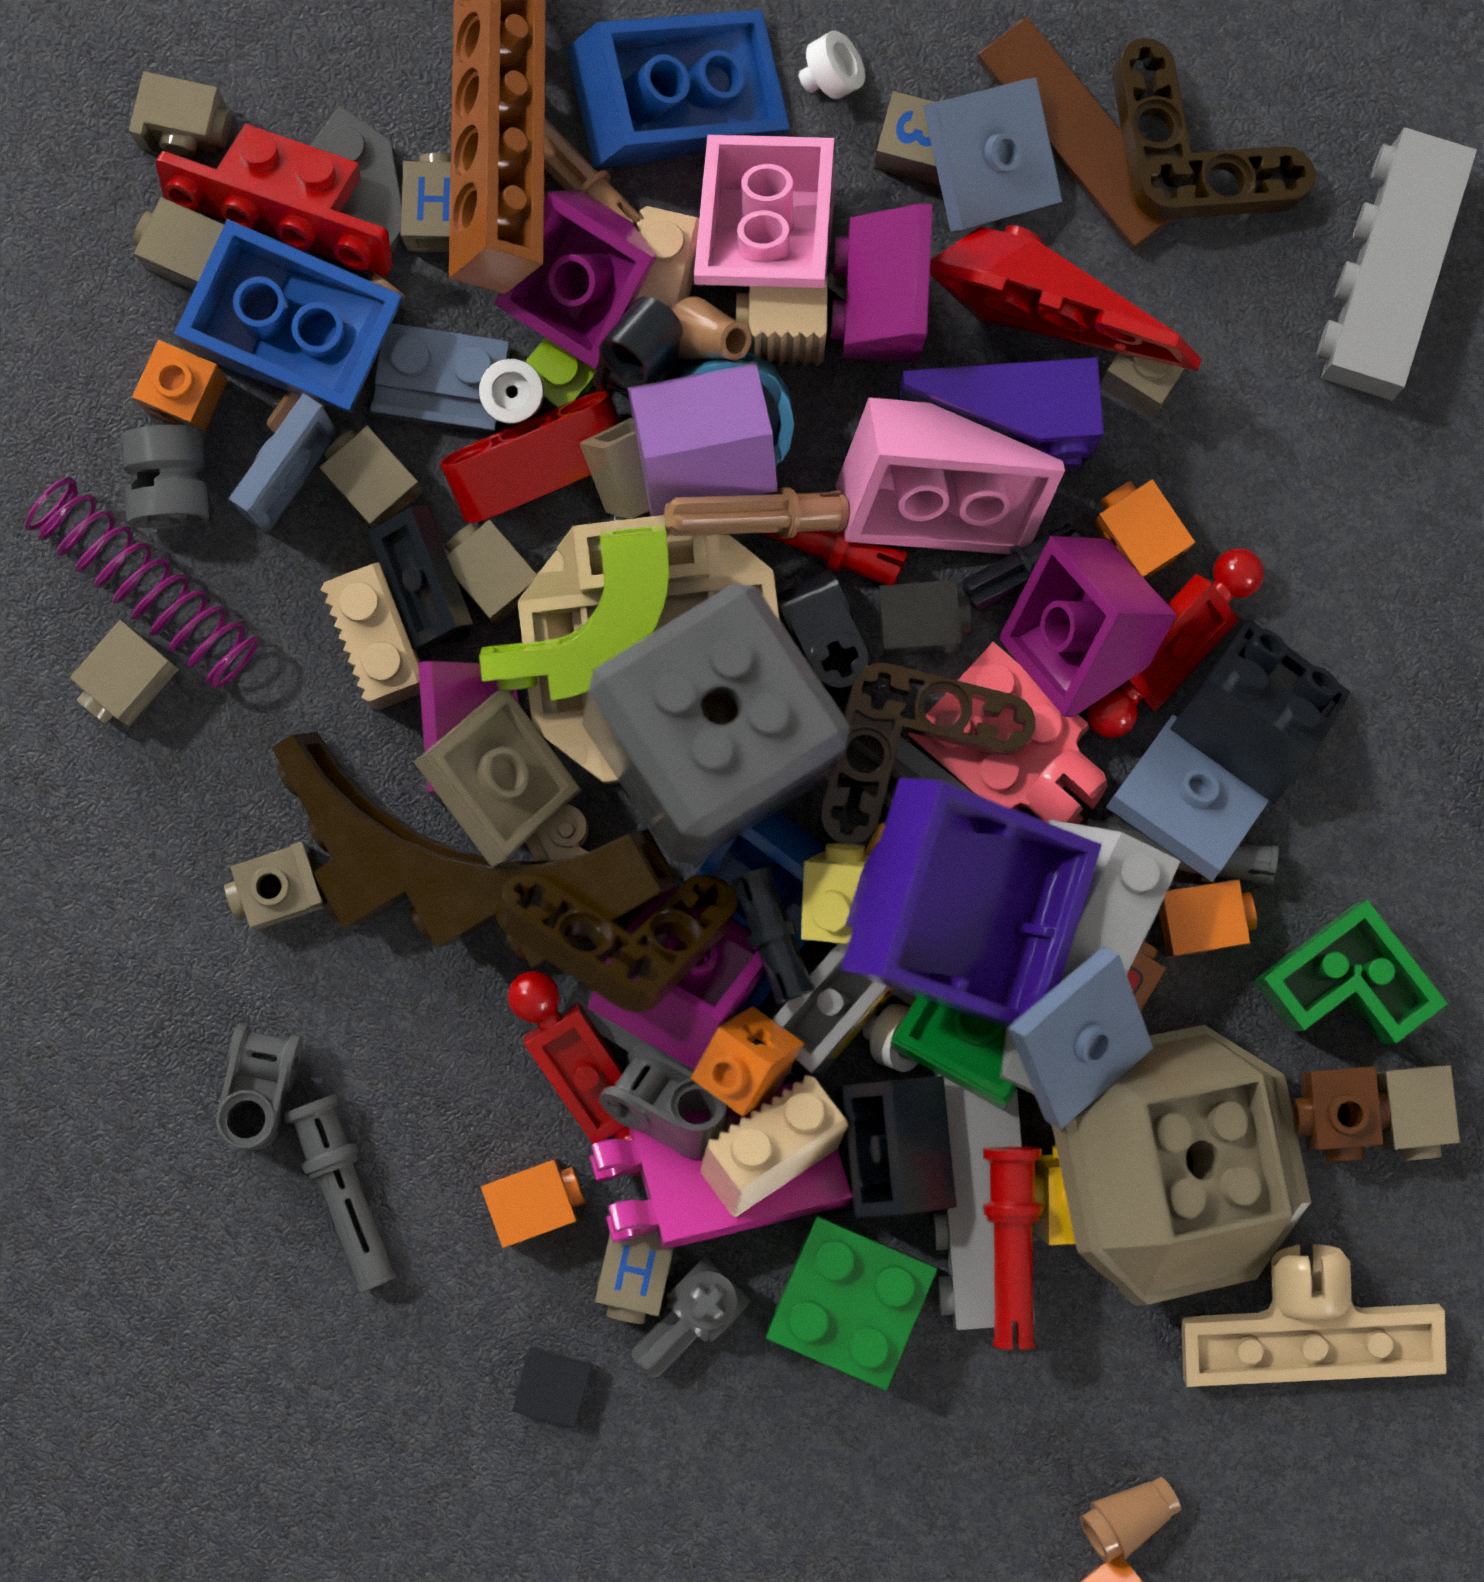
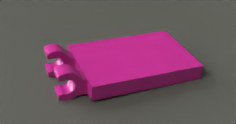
M794 1083L780 1086L778 1092L773 1097L781 1098L783 1090L791 1091ZM773 1097L762 1104L770 1105ZM762 1104L752 1111L760 1112ZM726 1105L725 1133L729 1132L731 1125L739 1126L741 1118L749 1119L752 1111L741 1116ZM690 1112L682 1117L686 1122L694 1125L704 1124L711 1120L708 1115L701 1112ZM631 1128L628 1129L631 1140L610 1139L592 1145L593 1155L590 1156V1162L596 1182L609 1181L624 1175L640 1172L648 1201L626 1200L608 1206L610 1215L606 1216L612 1243L624 1242L657 1232L661 1249L666 1250L848 1206L852 1199L838 1149L737 1217H734L701 1175L700 1170L703 1158H689L680 1155L665 1144L641 1131Z

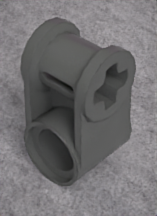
M241 1022L237 1024L228 1051L225 1082L216 1117L219 1133L227 1143L245 1150H260L270 1146L278 1138L284 1120L282 1114L286 1111L289 1094L295 1083L300 1065L303 1036L292 1034L288 1039L252 1032L249 1024ZM259 1053L277 1057V1060L272 1062L253 1058L252 1054ZM258 1103L265 1114V1125L257 1136L249 1139L242 1138L234 1126V1117L243 1105Z
M641 1043L635 1044L627 1056L630 1063L614 1087H605L598 1098L600 1105L613 1119L622 1125L645 1133L674 1149L680 1155L689 1158H704L709 1139L718 1140L720 1132L725 1133L726 1104L690 1079L693 1072L674 1062L666 1054L652 1046ZM690 1112H701L708 1115L711 1120L704 1124L694 1125L686 1122L682 1117Z

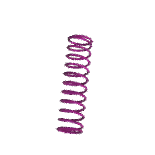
M65 477L52 484L30 509L26 517L25 528L30 531L43 526L39 531L38 540H45L62 524L74 505L81 501L89 500L91 507L86 519L63 539L57 548V556L67 554L80 540L91 522L105 515L109 517L110 521L104 536L99 538L76 563L75 571L82 572L99 555L111 537L125 531L128 534V538L122 552L111 560L99 573L94 581V588L103 586L118 570L127 555L144 547L146 555L141 567L120 586L112 598V603H120L133 590L147 570L163 563L165 569L158 585L134 608L131 613V619L136 620L141 617L152 605L162 589L181 579L183 586L177 600L152 625L149 630L150 635L158 634L182 604L200 595L202 601L197 613L170 642L168 651H175L191 634L197 623L208 615L219 611L221 613L212 635L192 654L187 661V667L195 666L217 638L237 627L239 628V633L231 650L205 678L206 683H211L212 689H220L229 683L244 668L258 648L259 637L252 636L241 643L244 636V625L241 622L230 623L223 627L225 621L224 607L216 606L205 610L207 593L204 590L192 591L186 594L188 590V577L185 574H180L168 578L170 563L166 558L155 559L149 562L151 558V545L145 542L136 543L131 546L133 541L132 529L127 526L118 527L113 530L114 514L111 511L95 513L96 501L93 495H82L76 498L77 482L73 478ZM68 484L65 493L52 510L40 521L31 525L34 514L49 495L57 488ZM253 642L240 663L223 680L217 683L237 655Z

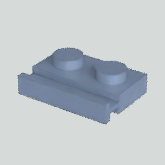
M391 324L380 348L375 378L376 386L370 408L372 416L492 435L496 434L498 420L493 418L484 409L479 396V385L483 374L491 365L498 361L509 359L511 348L509 341Z

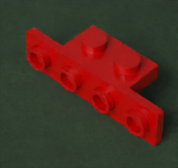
M248 124L244 125L217 169L166 151H162L155 161L164 198L189 210H197L225 221L229 219L259 233L282 240L288 246L301 251L311 250L339 260L342 264L354 270H368L382 276H387L393 266L388 231L381 226L341 213L361 179L358 162Z

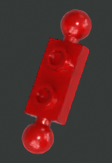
M1245 548L1227 550L1219 556L1214 565L1213 583L1195 574L1170 601L1168 606L1176 613V617L1149 667L1087 708V721L1095 733L1109 739L1119 738L1129 733L1137 720L1138 711L1136 705L1140 702L1156 712L1235 625L1239 618L1228 603L1233 598L1240 599L1251 596L1260 588L1264 579L1262 561L1254 552Z
M529 971L516 977L508 990L509 1007L520 1020L536 1023L538 1026L524 1035V1045L592 1144L601 1142L611 1135L614 1139L631 1140L629 1128L613 1119L602 1108L598 1099L605 1087H614L625 1070L580 1003L578 1002L560 1013L557 1009L559 990L550 976L539 971ZM636 1172L629 1175L641 1176V1173Z

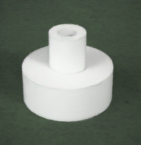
M830 31L807 46L806 59L808 67L799 72L800 82L806 91L813 93L821 89L829 97L841 99L863 86L865 70L862 59L853 43L844 34L838 31Z
M505 359L494 363L485 371L479 385V396L484 409L493 418L507 424H519L531 419L541 408L544 400V385L539 374L529 364L517 359ZM517 388V396L510 398V389Z
M893 1003L887 1006L879 1016L874 1015L863 1028V1036L865 1039L870 1040L871 1055L878 1064L900 1072H906L913 1069L918 1063L892 1049L890 1044L911 1007L901 1003Z

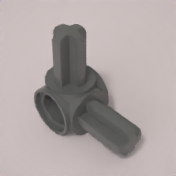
M705 1255L665 1296L667 1298L665 1302L671 1310L632 1349L631 1356L637 1365L653 1378L660 1377L698 1337L704 1342L708 1340L713 1342L742 1313L752 1300Z

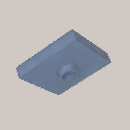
M1036 77L923 105L950 231L964 230L1062 202Z
M304 393L301 395L275 434L260 449L253 465L229 498L245 519L264 533L270 532L320 462L328 447L338 436L337 429L321 404Z
M1172 715L1106 807L1213 882L1269 800L1173 732L1170 727L1177 717Z
M1104 946L1008 1027L1045 1121L1060 1130L1154 1049L1119 954Z

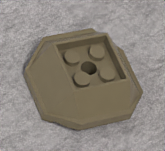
M1206 1025L1149 1035L1154 1049L1061 1130L1052 1125L1077 1252L1101 1275L1119 1287L1118 1291L1133 1305H1149L1257 1279L1311 1203L1299 1140L1294 1128L1293 1111L1285 1075ZM1187 1151L1190 1152L1193 1159L1191 1173L1186 1164Z

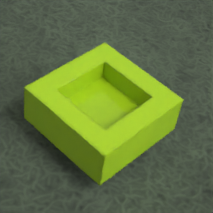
M544 338L525 362L534 368L541 377L544 385V400L554 408L583 397L594 384V376L597 370L547 338Z

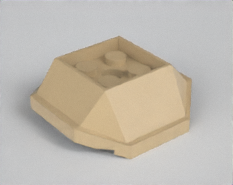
M664 515L572 526L558 545L555 553L518 600L522 643L546 641L566 636L581 627L592 616L600 602L604 589L600 531L665 525L666 527ZM666 530L669 560L668 590L664 608L654 632L732 583L758 588L779 619L773 570L729 534L673 536ZM548 675L536 676L537 685L528 688L532 723L543 738L603 784L620 783L582 725L588 691L569 698L551 701ZM713 692L705 696L701 701L702 714L709 722L715 725L730 724L739 715L736 701L726 693Z

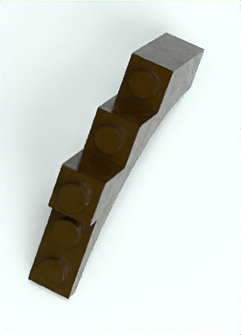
M318 732L293 734L271 747L280 762L278 764V773L283 784L293 795L299 797L310 817L308 827L313 839L321 849L329 852L333 859L312 873L320 885L319 891L324 902L322 904L332 918L339 920L343 928L369 922L409 898L413 904L411 916L416 927L426 938L432 939L436 948L461 941L496 920V907L502 888L506 881L515 875H538L561 888L614 924L680 886L649 829L627 834L582 855L560 860H504L491 867L483 855L463 852L419 834L379 807L345 773ZM558 921L554 922L552 929H555ZM505 932L506 938L514 952L522 959H527L531 968L549 962ZM579 934L565 937L567 942L574 948L590 939Z

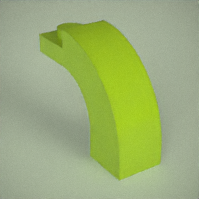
M665 525L600 531L604 589L600 602L592 616L574 632L557 639L482 647L479 655L482 681L497 680L498 689L514 690L536 686V676L548 675L551 701L569 698L589 691L593 669L652 634L658 624L665 604L669 579Z

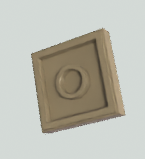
M499 690L492 694L414 761L415 765L491 867L506 860L582 791L509 690Z

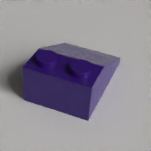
M1098 358L908 370L902 373L897 400L932 403L1062 460L1065 471L1081 468L1082 460L1091 459L1104 434Z

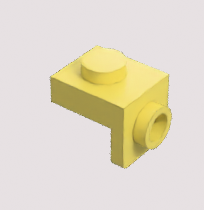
M850 843L827 844L825 852H821L804 861L801 939L849 944L853 928L845 924L863 867L869 857L865 856L864 846Z

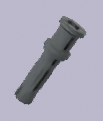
M337 1093L282 1115L285 1123H290L294 1126L306 1161L301 1165L303 1171L309 1175L310 1179L316 1177L334 1222L335 1230L358 1284V1292H362L397 1278V1275L392 1269L376 1226L375 1218L370 1210L353 1163L358 1161L356 1154H359L356 1144L348 1143L335 1109L340 1102ZM315 1119L319 1123L325 1142L327 1144V1148L323 1146L319 1132L315 1125ZM334 1170H337L343 1186L342 1189L338 1186L333 1173ZM345 1199H348V1202L352 1209L359 1231L366 1246V1252H363L351 1217L347 1210Z

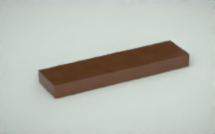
M1027 16L978 53L977 62L997 86L1036 77L1052 154L1131 251L1135 250L1173 220L1154 219L1144 214L1136 205L1132 193L1122 132ZM1158 177L1152 185L1153 188L1163 189L1166 198H1171L1173 194Z

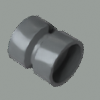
M153 425L134 428L122 433L124 472L133 476L134 479L133 482L124 487L127 525L139 528L166 529L194 526L209 521L207 483L197 478V473L206 468L203 430L186 425Z

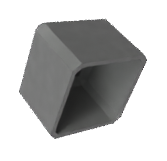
M732 583L593 669L582 721L586 732L670 859L689 864L697 863L829 779L846 749L850 725L758 588L738 583ZM713 692L726 693L736 701L739 715L730 724L715 725L709 722L702 714V699Z

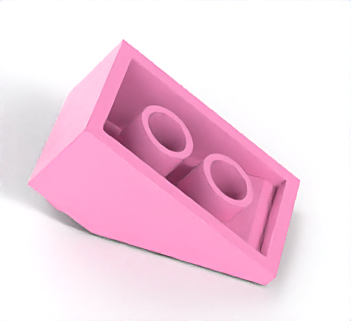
M707 135L694 269L695 285L825 288L834 207V138Z
M869 397L836 482V490L842 491V495L847 497L849 503V521L843 530L845 542L1011 555L1010 548L1017 544L1023 548L1033 542L1065 472L1064 463L1060 459L932 403Z

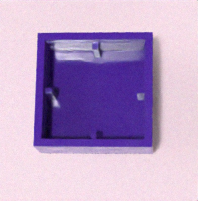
M899 778L881 840L876 844L863 867L845 925L853 928L841 970L1008 1028L1060 984L1102 844L943 781Z

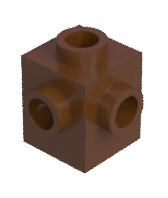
M1376 1066L1299 1072L1302 1098L1293 1100V1122L1297 1137H1306L1307 1150L1325 1149L1326 1162L1366 1159L1364 1146L1383 1145L1382 1131L1390 1130L1391 1112L1386 1092H1378ZM1340 1105L1343 1106L1346 1112L1343 1124L1339 1122L1337 1117Z

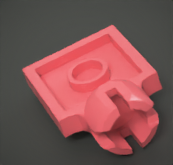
M992 642L958 681L1014 694L1024 699L1031 706L1036 718L1035 731L1030 741L1019 752L1010 755H997L913 733L908 734L909 739L973 794L1014 810L1020 808L1031 810L1042 821L1047 823L1049 820L1079 824L1084 819L1079 815L1083 808L1064 789L1067 788L1088 808L1093 809L1102 798L1108 786L1104 772L1083 755L1078 748L1079 740L1087 732L1089 725L1078 714L1074 717H1064L1022 666L996 643ZM946 692L926 714V717L937 726L947 727L959 720L961 706L954 695ZM972 698V715L963 730L964 733L976 736L975 726L978 722L996 727V738L1001 741H1007L1013 732L1022 733L1023 725L1013 721V710L1003 708L998 717L981 715L979 712L984 705V701Z

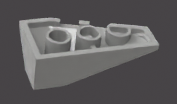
M1049 820V824L1102 844L1061 982L1103 946L1119 954L1127 975L1180 864V860L1123 832ZM1005 1027L1000 1078L1035 1095L1009 1029Z

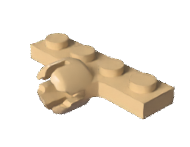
M1300 1245L1283 1248L1275 1253L1271 1262L1273 1301L1267 1310L1259 1313L1181 1317L1183 1380L1187 1387L1446 1374L1445 1310L1440 1304L1364 1308L1354 1306L1351 1300L1350 1261L1339 1248L1327 1245H1311V1268L1308 1256H1300Z

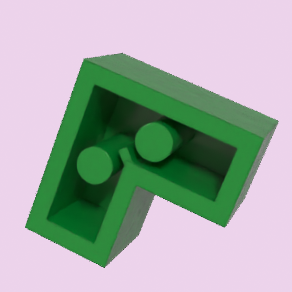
M1368 900L1350 906L1253 980L1254 984L1291 1032L1305 1031L1347 999L1381 1045L1398 1043L1448 1004Z

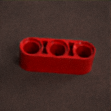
M599 391L580 397L465 446L446 456L440 462V466L464 521L475 523L494 517L590 476L591 473L579 443L622 421L610 392Z

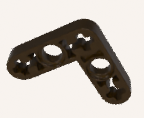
M1149 38L1133 40L1124 48L1112 69V81L1132 193L1136 205L1144 214L1154 219L1170 220L1286 211L1297 206L1309 193L1315 182V169L1309 157L1294 147L1277 146L1191 153L1177 72L1171 52L1164 44ZM1137 60L1142 61L1145 70L1155 71L1147 85L1148 98L1142 100L1140 98L1146 91L1144 75L1141 71H1132V67ZM1147 115L1162 119L1168 127L1169 139L1163 142H1152L1145 138L1139 129V119ZM1277 168L1282 169L1284 177L1295 179V183L1289 190L1285 188L1283 180H1267L1274 174ZM1217 169L1232 173L1238 181L1239 193L1231 197L1218 194L1211 187L1209 173ZM1194 174L1193 185L1185 186ZM1158 176L1163 177L1166 186H1181L1177 188L1171 198H1166L1163 189L1153 188L1152 185ZM1264 180L1255 191L1256 181Z
M876 662L864 667L857 674L853 682L844 718L850 725L846 749L827 783L820 812V825L823 834L831 843L858 845L864 844L872 837L879 823L901 731L997 755H1010L1019 752L1030 741L1035 731L1036 718L1031 706L1024 699L1014 694L890 663ZM878 677H884L890 680L888 686L891 692L908 696L910 692L909 683L921 685L922 688L913 704L914 720L901 717L906 706L905 703L889 700L886 701L882 710L870 707L872 702L871 696L862 693L863 685L874 686ZM939 691L954 695L961 706L959 720L947 727L931 723L924 711L926 699L931 694ZM972 698L984 701V705L979 712L981 715L998 717L1003 708L1013 710V721L1023 725L1022 733L1013 732L1007 741H1001L996 738V727L978 722L975 726L976 736L964 733L963 730L972 715ZM870 738L881 746L883 762L877 770L870 773H860L848 764L846 750L848 745L854 740ZM839 776L855 785L877 786L874 797L865 791L862 792L858 814L868 817L867 826H855L851 835L839 832L841 827L840 821L831 818L832 809L843 810L850 791V787H837Z
M521 874L508 879L503 886L496 907V920L507 934L615 1006L625 1011L640 1013L650 1011L656 1007L726 934L738 906V896L733 887L723 879L706 874L692 876L633 935H630L550 881L538 875ZM708 905L709 907L700 915L699 920L696 921L692 917L694 908L700 909ZM558 921L555 929H552L554 922ZM573 934L584 935L591 938L596 943L598 949L589 952L580 951L572 947L565 937ZM660 934L674 935L686 944L687 949L682 951L669 950L657 941L656 936ZM611 956L610 964L606 965L608 957ZM636 976L641 977L636 982L632 981Z

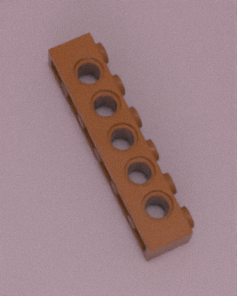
M454 0L449 279L503 294L509 292L543 264L545 0Z

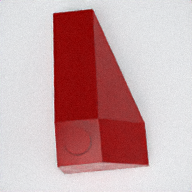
M1008 225L1003 232L979 227L930 261L929 274L977 320L1198 371L1202 362V358L1179 334L1043 245L1041 238L1028 229Z

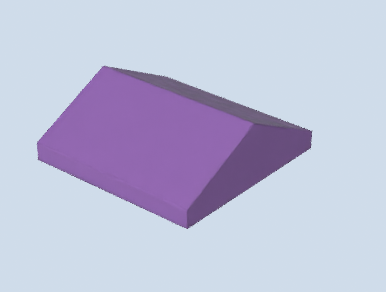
M755 363L628 388L651 516L664 514L665 505L676 497L762 495L778 491L773 433Z

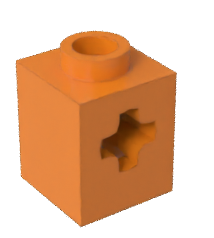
M158 339L132 398L147 414L173 425L197 427L205 433L228 383V379L217 364Z
M1153 479L1136 489L1132 481H1129L1099 502L1105 511L1098 515L1093 526L1101 538H1108L1145 580L1185 555L1195 544L1194 539Z
M1239 879L1167 891L1158 910L1166 958L1243 946L1250 943L1248 931L1257 929V916L1253 897L1250 892L1241 893Z
M752 1006L718 1027L690 1079L738 1114L744 1116L776 1095L805 1043ZM756 1039H758L764 1044H758L756 1046L753 1043Z
M558 1158L481 1186L502 1248L579 1220L575 1207L586 1203L574 1168L570 1167L562 1170Z

